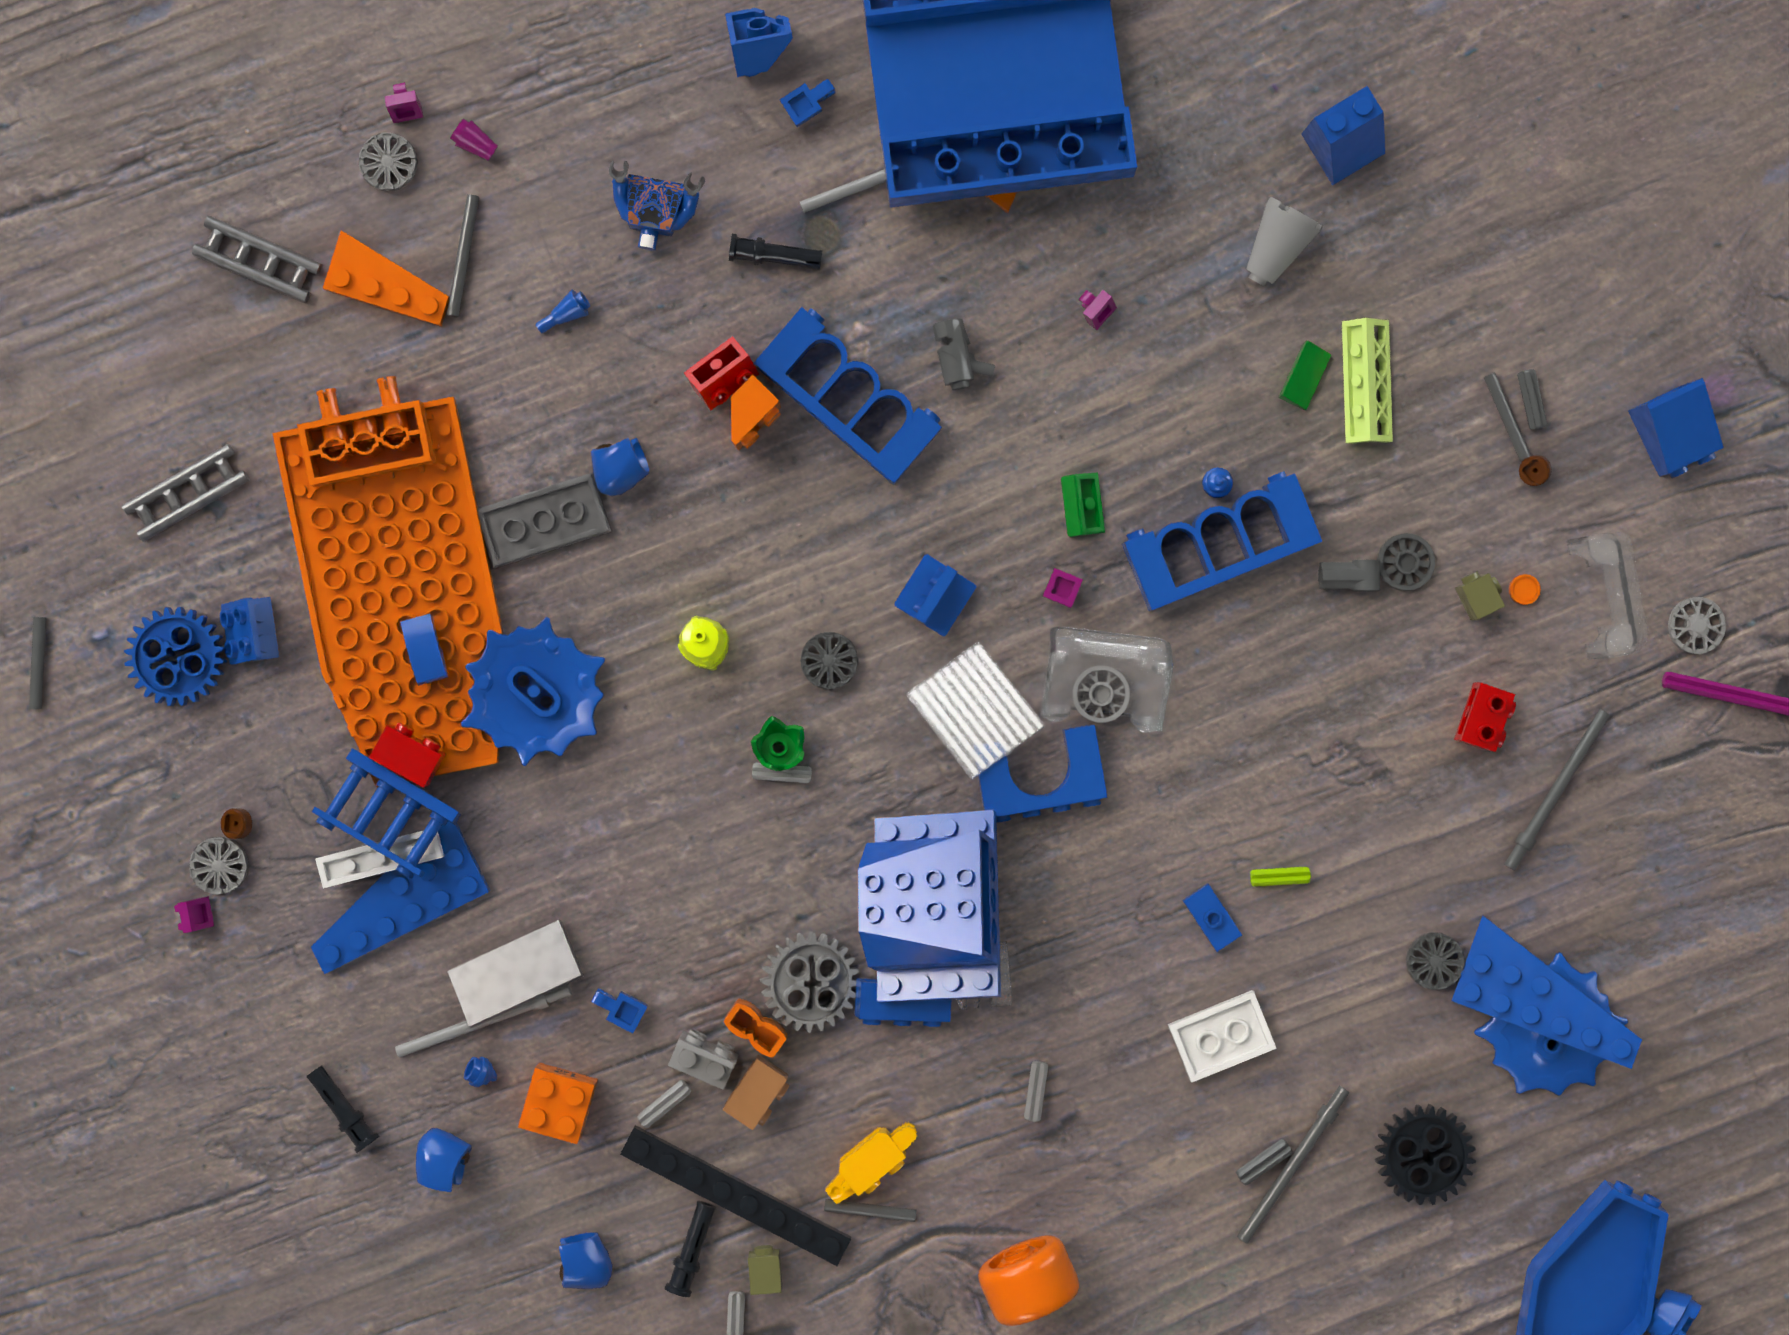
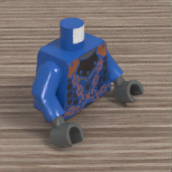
M614 160L611 161L609 174L613 178L614 202L621 219L628 222L629 228L640 231L639 248L656 250L659 234L672 236L675 230H681L695 215L699 191L705 184L703 176L700 178L698 185H694L690 180L692 172L685 178L684 184L628 174L627 180L628 162L624 160V170L617 171L613 166Z

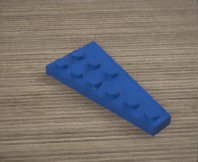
M1482 915L1452 1001L1632 1069L1642 1039Z

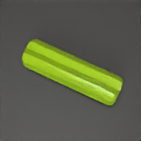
M1308 867L1256 869L1250 871V882L1254 887L1308 884L1311 879Z

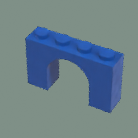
M1095 725L1062 729L1068 760L1067 773L1058 788L1043 795L1025 793L1015 785L1010 776L1006 751L998 741L993 743L1003 756L1001 758L996 756L987 743L982 744L995 762L992 764L988 762L976 745H972L973 750L987 766V768L982 770L975 761L977 771L979 772L978 780L984 811L994 810L997 823L1011 820L1010 815L1022 813L1023 818L1041 815L1040 809L1051 807L1053 812L1071 810L1070 804L1082 802L1083 807L1100 805V799L1108 797Z

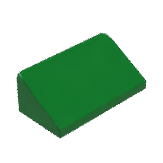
M1306 340L1297 355L1278 398L1303 410H1307L1331 358V354Z
M1098 472L1061 477L1068 536L1075 537L1105 533Z

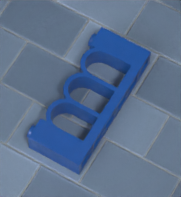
M801 307L754 362L755 367L894 485L941 431L942 427L938 424L941 419L928 408L923 411L918 407L913 413L911 402L904 394L897 390L885 389L880 391V381L875 370L864 362L852 361L847 363L848 355L844 344L839 338L824 333L825 326L822 323L825 320L812 308L807 312ZM821 343L830 344L839 351L841 364L817 394L812 397L787 375L812 347ZM852 371H860L870 377L874 390L867 402L849 423L845 425L822 406L820 402L845 374ZM883 399H894L905 408L906 420L878 454L852 430L877 402Z
M1285 471L1268 477L1269 484L1263 486V490L1245 493L1235 501L1231 509L1216 506L1204 510L1196 516L1192 526L1187 523L1176 522L1166 525L1156 535H1154L1153 531L1145 534L1143 528L1127 534L1128 541L1122 543V547L1148 611L1155 610L1322 542L1296 474L1286 476ZM1252 498L1261 499L1268 504L1284 541V544L1256 555L1240 515L1244 503ZM1212 514L1222 515L1228 519L1245 558L1217 571L1214 569L1201 535L1202 522L1207 516ZM1172 530L1183 531L1190 537L1206 574L1175 587L1161 550L1163 537Z

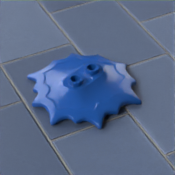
M545 617L540 624L531 629L518 626L509 635L488 630L486 648L482 657L476 662L466 665V670L474 679V685L468 690L473 706L471 713L461 722V726L463 728H474L484 731L492 738L497 748H514L523 766H526L535 755L544 751L552 752L560 757L577 738L597 734L593 717L595 708L604 697V693L596 685V675L605 662V658L586 655L576 648L572 638L558 637L554 633L550 618ZM522 675H526L529 678V684L526 687H521L518 684V678ZM544 696H549L552 699V705L548 708L541 705V698Z
M1556 953L1553 961L1548 966L1625 1026L1628 1023L1627 1018L1615 1015L1610 1010L1607 994L1600 993L1597 989L1598 974L1595 971L1580 973L1567 962L1562 953ZM1491 1017L1487 1023L1474 1031L1476 1036L1487 1040L1493 1045L1495 1049L1493 1064L1508 1071L1514 1078L1516 1093L1518 1094L1538 1088L1548 1090L1560 1096L1573 1083L1579 1082L1595 1086L1596 1067L1599 1063L1606 1060L1554 1040L1552 1047L1548 1049L1547 1043L1551 1038L1495 1017Z

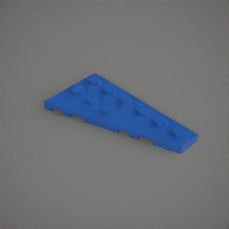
M448 821L445 826L442 825L438 834L444 857L417 864L416 867L425 872L422 878L415 874L410 879L397 870L385 872L311 946L324 974L491 891L457 823L454 825Z

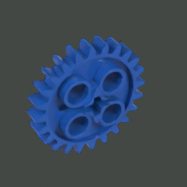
M165 607L164 616L159 611L154 610L152 611L153 621L148 617H142L141 619L145 627H133L138 636L137 638H127V641L134 646L133 649L124 650V653L132 655V660L125 662L124 665L134 667V671L128 675V678L139 679L134 686L136 689L146 687L144 692L145 698L156 694L155 703H162L166 698L167 706H174L178 699L180 706L187 705L188 697L192 702L199 701L198 692L204 696L210 695L207 685H219L213 677L215 675H224V672L218 668V664L227 663L226 659L219 657V653L224 652L225 647L217 645V642L223 638V635L212 634L217 627L216 624L205 626L207 616L202 615L196 620V610L190 609L185 616L184 607H177L174 615L171 607ZM182 628L187 629L189 632V640L184 645L178 640V632ZM155 640L161 645V652L157 657L152 656L150 653V645ZM198 643L201 646L196 651L179 656L177 662L169 661L158 666L156 669L151 668L153 663L174 656V651H186ZM195 656H198L202 661V667L197 673L190 666V662ZM167 668L174 674V679L169 685L165 684L162 679L163 672Z

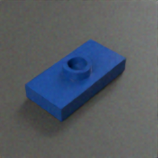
M1208 883L1182 900L1216 952L1242 936Z

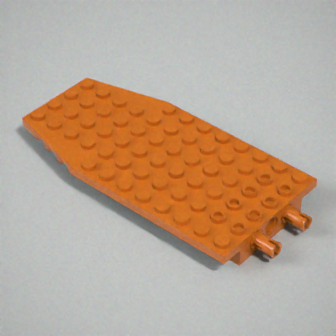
M388 376L386 379L383 377L377 379L382 401L380 408L340 415L336 388L325 389V392L319 390L316 394L319 400L321 419L297 424L298 428L272 434L321 673L332 691L338 709L341 710L347 728L351 736L354 737L360 753L368 758L386 725L393 724L396 726L400 722L413 729V736L423 741L425 737L434 740L441 745L440 750L446 753L435 776L499 763V748L494 745L492 738L487 733L478 729L463 728L461 726V722L471 713L473 706L468 690L474 685V679L466 670V665L476 662L482 657L486 648L488 630H493L499 634L504 633L485 540L477 511L478 506L455 397H448L428 402L416 400L401 403L396 382L397 378L396 376ZM431 614L434 619L439 646L443 650L448 678L418 686L400 622ZM397 774L398 776L402 777L403 779H405V780H407V781H410V780L406 779L405 777H403V776ZM371 775V778L376 788H378L376 784L379 781V779Z

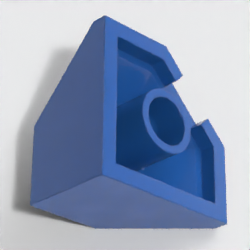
M757 8L725 14L737 77H751L761 72H767L793 39L788 17L781 15L776 16V19L767 17L764 10Z

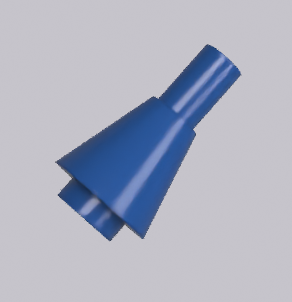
M571 289L551 311V314L536 323V327L543 334L557 324L560 325L588 316L589 312L587 309L590 307V303L581 291L576 293V291Z

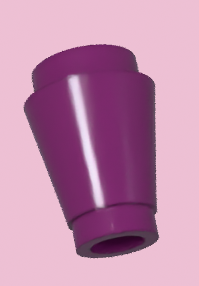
M464 118L450 137L451 140L456 142L455 146L487 161L491 159L498 148V145L472 120L468 122Z

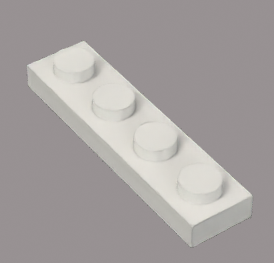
M423 831L398 837L389 851L405 860ZM438 832L418 864L444 857ZM367 845L315 859L323 888L395 870L399 865Z

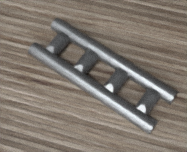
M206 217L204 227L212 230L205 247L199 244L194 245L192 255L304 303L308 301L310 292L302 289L308 272L316 275L320 273L321 263L214 217ZM224 235L241 242L234 259L217 252ZM252 247L269 254L262 271L245 264ZM280 259L297 266L290 283L274 277Z
M229 444L122 505V509L128 516L136 511L145 527L139 530L137 534L143 542L250 481L244 470L235 475L228 463L227 458L234 455V451ZM216 465L225 481L209 490L200 474ZM190 481L198 497L182 505L173 489ZM163 496L172 512L155 520L147 504Z

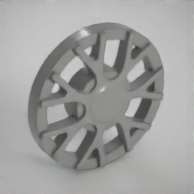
M1692 597L1681 601L1674 607L1669 616L1668 631L1672 641L1679 649L1691 654H1703L1713 650L1720 644L1725 635L1726 620L1722 610L1715 602L1703 597ZM1690 603L1694 614L1688 616L1683 607ZM1702 603L1710 606L1706 615L1700 613ZM1717 615L1719 624L1711 626L1709 618ZM1676 617L1685 619L1684 628L1675 627ZM1709 630L1718 634L1714 641L1707 637ZM1686 632L1690 639L1683 644L1678 638ZM1702 637V649H1696V638Z
M1097 665L1084 670L1077 677L1072 690V698L1076 709L1083 717L1093 722L1104 723L1118 718L1125 711L1130 699V689L1127 680L1118 670L1105 665ZM1098 670L1108 671L1106 682H1098ZM1111 672L1115 674L1112 678H1110ZM1087 674L1095 682L1090 688L1081 682ZM1118 677L1123 685L1113 690L1109 683ZM1079 684L1083 686L1082 689H1078ZM1124 688L1125 694L1120 693V690ZM1088 691L1090 699L1078 702L1077 692ZM1114 694L1125 696L1122 706L1111 702ZM1091 702L1098 706L1093 716L1085 712ZM1080 704H1085L1083 709L1081 708ZM1109 704L1113 715L1104 717L1102 706ZM1114 707H1119L1120 709L1115 712ZM1100 713L1102 718H1097V714Z

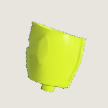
M694 616L685 624L679 636L678 648L682 655L695 666L714 671L727 655L729 648L728 633L719 622L708 617Z

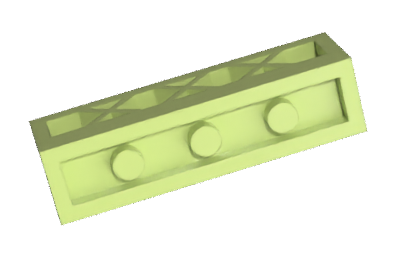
M1361 318L1342 321L1346 443L1393 442L1389 320ZM1374 327H1378V341H1376L1374 336ZM1376 359L1379 362V372L1376 370L1375 367ZM1377 389L1380 392V402L1376 399ZM1378 420H1379L1380 423H1381V435H1378V430H1377V421H1378Z

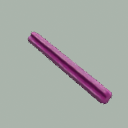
M1665 672L1662 678V687L1789 715V698L1673 672Z

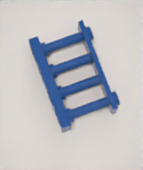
M352 748L346 757L352 763L350 767L352 771L326 812L314 807L312 812L319 816L316 822L330 831L336 826L399 865L395 870L410 879L415 874L422 878L425 872L417 868L416 865L442 825L445 826L448 821L455 825L461 814ZM370 774L379 779L376 784L378 788L354 826L350 828L336 818L362 777L366 778ZM394 790H397L405 795L403 799L405 803L380 843L377 844L365 837L363 833L388 794H392ZM422 805L432 811L429 816L431 820L404 860L389 850L415 809L419 810Z

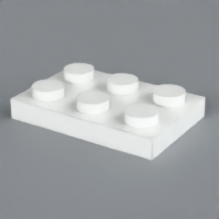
M1252 990L1168 1024L1191 1083L1276 1049L1255 993Z

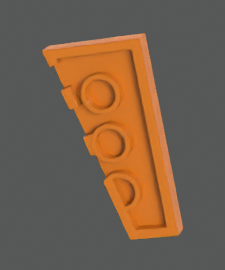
M342 230L340 231L323 285L324 290L442 327L448 308L449 296Z

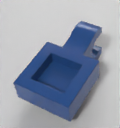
M826 79L812 90H809L806 83L781 98L780 102L796 127H799L822 112V108L818 103L828 99L836 92L829 79Z
M600 988L597 989L591 1001L610 1011L606 1020L631 1033H634L648 1007L646 1003L623 991L619 993L616 999Z

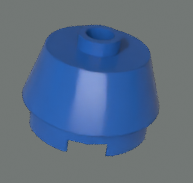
M1665 1289L1659 1299L1656 1297L1654 1299L1652 1317L1646 1331L1650 1335H1686L1702 1305L1692 1299L1693 1295Z

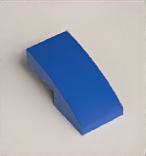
M426 614L400 622L418 686L448 678L443 650L439 646L432 615Z

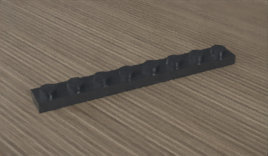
M636 1125L620 1155L835 1266H838L851 1241V1236Z

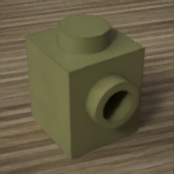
M1478 571L1461 578L1463 584L1455 587L1470 620H1479L1505 607L1500 596L1502 588L1495 577H1491L1489 573L1479 575Z
M761 1245L755 1247L754 1251H749L750 1294L781 1293L780 1249H773L771 1245Z

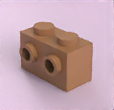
M758 1054L725 1102L722 1110L751 1130H754L757 1124L763 1126L772 1113L769 1106L776 1098L780 1101L790 1086L786 1083L788 1074Z

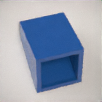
M1368 86L1316 116L1301 133L1332 186L1385 154L1384 112Z
M1703 378L1683 384L1628 411L1659 476L1670 474L1671 478L1689 471L1687 465L1695 461L1698 462V465L1704 464L1716 458L1714 452L1724 448Z

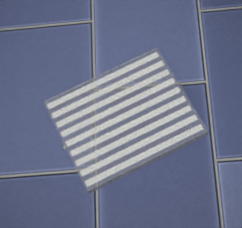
M979 641L946 665L940 666L939 670L905 693L906 697L971 780L1004 756L1010 755L1015 748L1045 727L1039 716Z

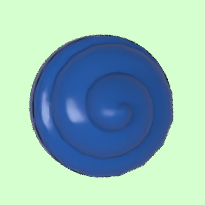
M1212 468L1205 473L1202 486L1205 493L1210 497L1222 498L1232 490L1233 478L1226 469Z
M483 1056L479 1058L472 1057L466 1066L464 1079L469 1081L471 1086L478 1088L489 1084L490 1081H496L497 1074L493 1069L492 1063Z

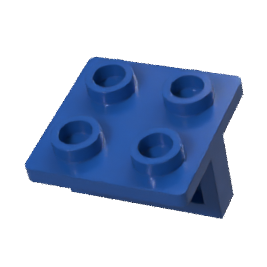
M926 554L894 605L941 636H946L976 589V585L959 575L955 569L948 565L945 566Z
M249 597L221 605L220 623L225 630L226 641L224 647L230 665L280 657L271 597L255 599Z

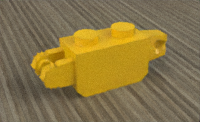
M908 1121V1123H902V1126H898L891 1133L887 1128L877 1127L840 1158L839 1173L825 1188L831 1199L838 1204L855 1193L858 1196L864 1191L866 1194H870L881 1184L879 1179L889 1172L890 1175H893L905 1164L903 1161L906 1158L905 1149L917 1137L915 1125Z

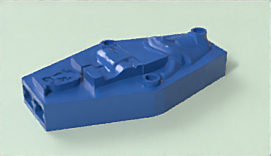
M1604 1180L1531 1260L1526 1270L1516 1335H1642L1646 1331L1652 1317L1669 1216L1661 1206L1662 1201L1647 1193H1644L1643 1197L1633 1193L1634 1189L1621 1181L1617 1180L1613 1184Z

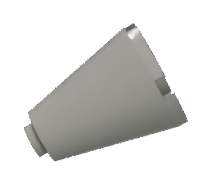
M1269 197L1246 270L1251 272L1248 278L1262 286H1265L1267 281L1273 284L1320 233L1323 226L1292 207L1281 204L1279 200Z

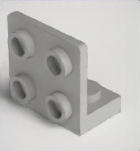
M690 1029L688 1033L683 1030L668 1066L724 1090L739 1054L734 1053L735 1048L721 1041H718L717 1045L706 1040L707 1036L699 1031Z

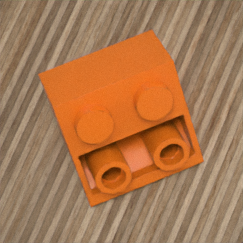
M754 375L731 396V441L738 450L743 446L749 449L760 437L758 431L764 425L769 428L781 416L779 413L781 408L780 401Z

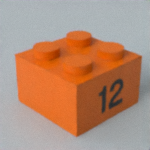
M539 1062L534 1069L518 1128L578 1144L583 1134L598 1079Z

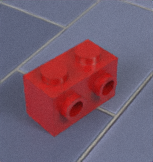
M733 336L684 372L692 388L710 411L726 402L752 375L755 377L760 375L750 356Z
M1473 682L1454 740L1485 751L1496 752L1497 747L1501 748L1505 741L1506 731L1504 727L1507 719H1511L1515 712L1516 702L1513 700L1516 694L1481 682Z
M400 722L396 726L393 724L386 725L369 758L423 788L428 787L446 756V753L440 750L441 745L427 737L423 741L413 736V729Z

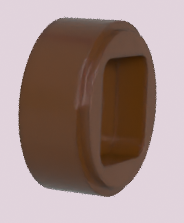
M1532 455L1525 458L1519 467L1520 478L1530 486L1544 484L1552 473L1550 462L1541 455Z
M233 808L223 814L221 830L227 838L243 839L251 832L252 818L245 809Z

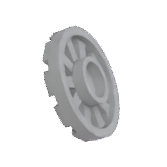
M382 132L372 136L362 147L359 153V168L365 180L373 187L383 191H395L405 187L413 179L417 170V155L412 145L404 137L394 133ZM384 139V150L378 144V141ZM395 139L397 142L391 150V140ZM373 146L378 155L368 152L369 148ZM403 146L408 148L406 152L398 154ZM411 158L410 164L401 162L402 160ZM365 159L376 161L365 165ZM377 169L374 175L369 177L368 172ZM399 170L408 171V175L406 177L402 176ZM384 174V183L379 184L378 181ZM391 175L397 178L396 184L391 183Z
M213 837L200 843L192 852L189 868L190 876L196 883V886L204 892L215 895L226 894L234 891L244 882L248 873L249 863L246 852L236 841L226 837ZM210 843H215V853L211 849ZM227 843L229 848L223 853V844ZM204 850L208 858L200 856V851ZM234 851H237L239 853V856L237 858L231 859L230 856L232 855V853ZM196 862L205 864L207 866L197 869ZM240 863L242 865V869H235L233 868V865ZM209 872L202 881L198 877L199 874ZM229 874L237 876L238 880L233 882ZM214 877V888H210L208 884ZM221 878L227 885L226 889L221 888Z

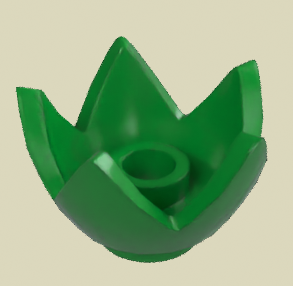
M771 716L764 723L760 733L751 740L753 753L762 766L770 770L783 771L795 767L804 757V728L798 725L787 726L780 719ZM781 744L784 747V751L776 753L773 750V746Z

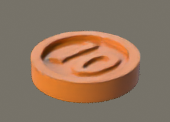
M1528 574L1516 576L1509 585L1510 597L1514 602L1521 605L1535 602L1540 595L1541 589L1538 580Z

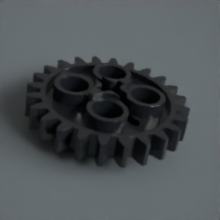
M1416 1104L1415 1113L1413 1114L1405 1107L1403 1108L1404 1117L1402 1119L1396 1114L1392 1115L1395 1121L1393 1126L1384 1123L1385 1128L1389 1131L1388 1134H1378V1137L1384 1141V1145L1375 1146L1378 1152L1383 1153V1156L1375 1158L1377 1164L1384 1165L1378 1173L1381 1176H1389L1384 1183L1388 1187L1395 1185L1393 1192L1397 1196L1405 1191L1404 1199L1407 1202H1410L1414 1196L1419 1205L1423 1204L1425 1197H1427L1432 1205H1435L1436 1196H1439L1446 1202V1192L1450 1191L1454 1195H1458L1455 1188L1457 1183L1466 1187L1467 1184L1462 1179L1463 1175H1473L1466 1168L1467 1164L1476 1163L1475 1159L1468 1156V1153L1475 1151L1476 1148L1473 1145L1466 1144L1473 1137L1469 1133H1462L1466 1125L1463 1122L1455 1124L1457 1116L1451 1113L1446 1117V1110L1442 1107L1438 1109L1436 1114L1434 1106L1428 1104L1425 1112L1420 1105ZM1439 1128L1438 1138L1434 1141H1428L1427 1133L1429 1130ZM1404 1140H1411V1149L1406 1153H1399L1400 1143ZM1446 1143H1450V1146L1448 1148H1441ZM1424 1149L1430 1151L1427 1153L1428 1159L1426 1160L1421 1158L1423 1156L1422 1150ZM1451 1156L1450 1166L1446 1169H1439L1441 1158ZM1409 1161L1405 1166H1400L1401 1162ZM1423 1168L1422 1178L1418 1181H1411L1413 1170Z

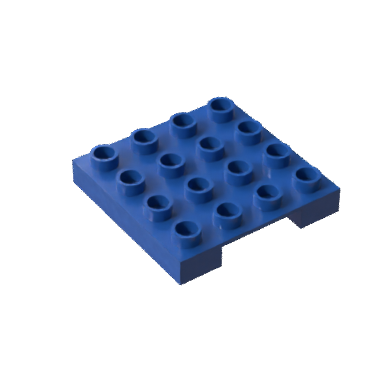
M863 0L890 208L1134 177L1137 161L1129 106L1125 107L1110 0Z

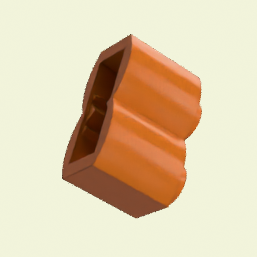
M738 999L725 1016L724 1023L726 1027L736 1036L749 1039L751 1045L765 1056L774 1057L787 1039V1032L780 1023L769 1017H763L760 1010L747 1000Z

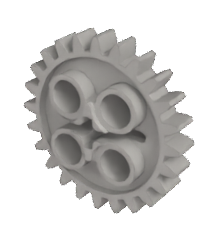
M812 931L809 932L807 940H805L801 933H797V942L794 943L787 937L785 938L786 948L783 949L779 945L775 946L779 953L777 957L773 955L767 956L772 965L762 966V969L769 976L760 979L762 984L768 985V988L761 991V994L764 997H771L765 1005L767 1008L776 1007L772 1013L776 1019L784 1015L781 1022L783 1025L787 1026L793 1020V1029L796 1031L801 1028L802 1024H804V1028L808 1033H811L813 1024L820 1031H823L825 1021L831 1026H835L833 1018L835 1015L842 1019L845 1018L842 1012L843 1007L853 1008L848 1002V998L856 997V993L851 990L852 987L856 986V980L852 976L857 974L859 969L849 967L855 961V958L852 956L844 957L848 948L841 946L836 949L839 941L835 938L827 944L828 938L824 933L820 935L818 940H816V935ZM810 955H813V956H814V959L812 960L811 971H810V964H809L808 961H809V956H810ZM795 959H801V970L798 973L791 974L789 972L791 962ZM824 960H831V970L826 974H821L819 971L820 964ZM811 974L816 979V982L811 983L809 989L804 982L810 980ZM800 990V1000L795 1004H789L788 995L790 992ZM824 990H829L831 993L830 1000L826 1004H819V994ZM809 995H810V999H811V1001H812V1004H811V1008H810V1009H807L806 1006H807V1004H808Z

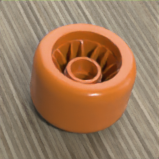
M1052 1235L1031 1238L1002 1250L987 1260L981 1266L978 1273L980 1286L995 1319L1006 1326L1021 1325L1047 1316L1070 1302L1079 1290V1279L1066 1248L1059 1238Z

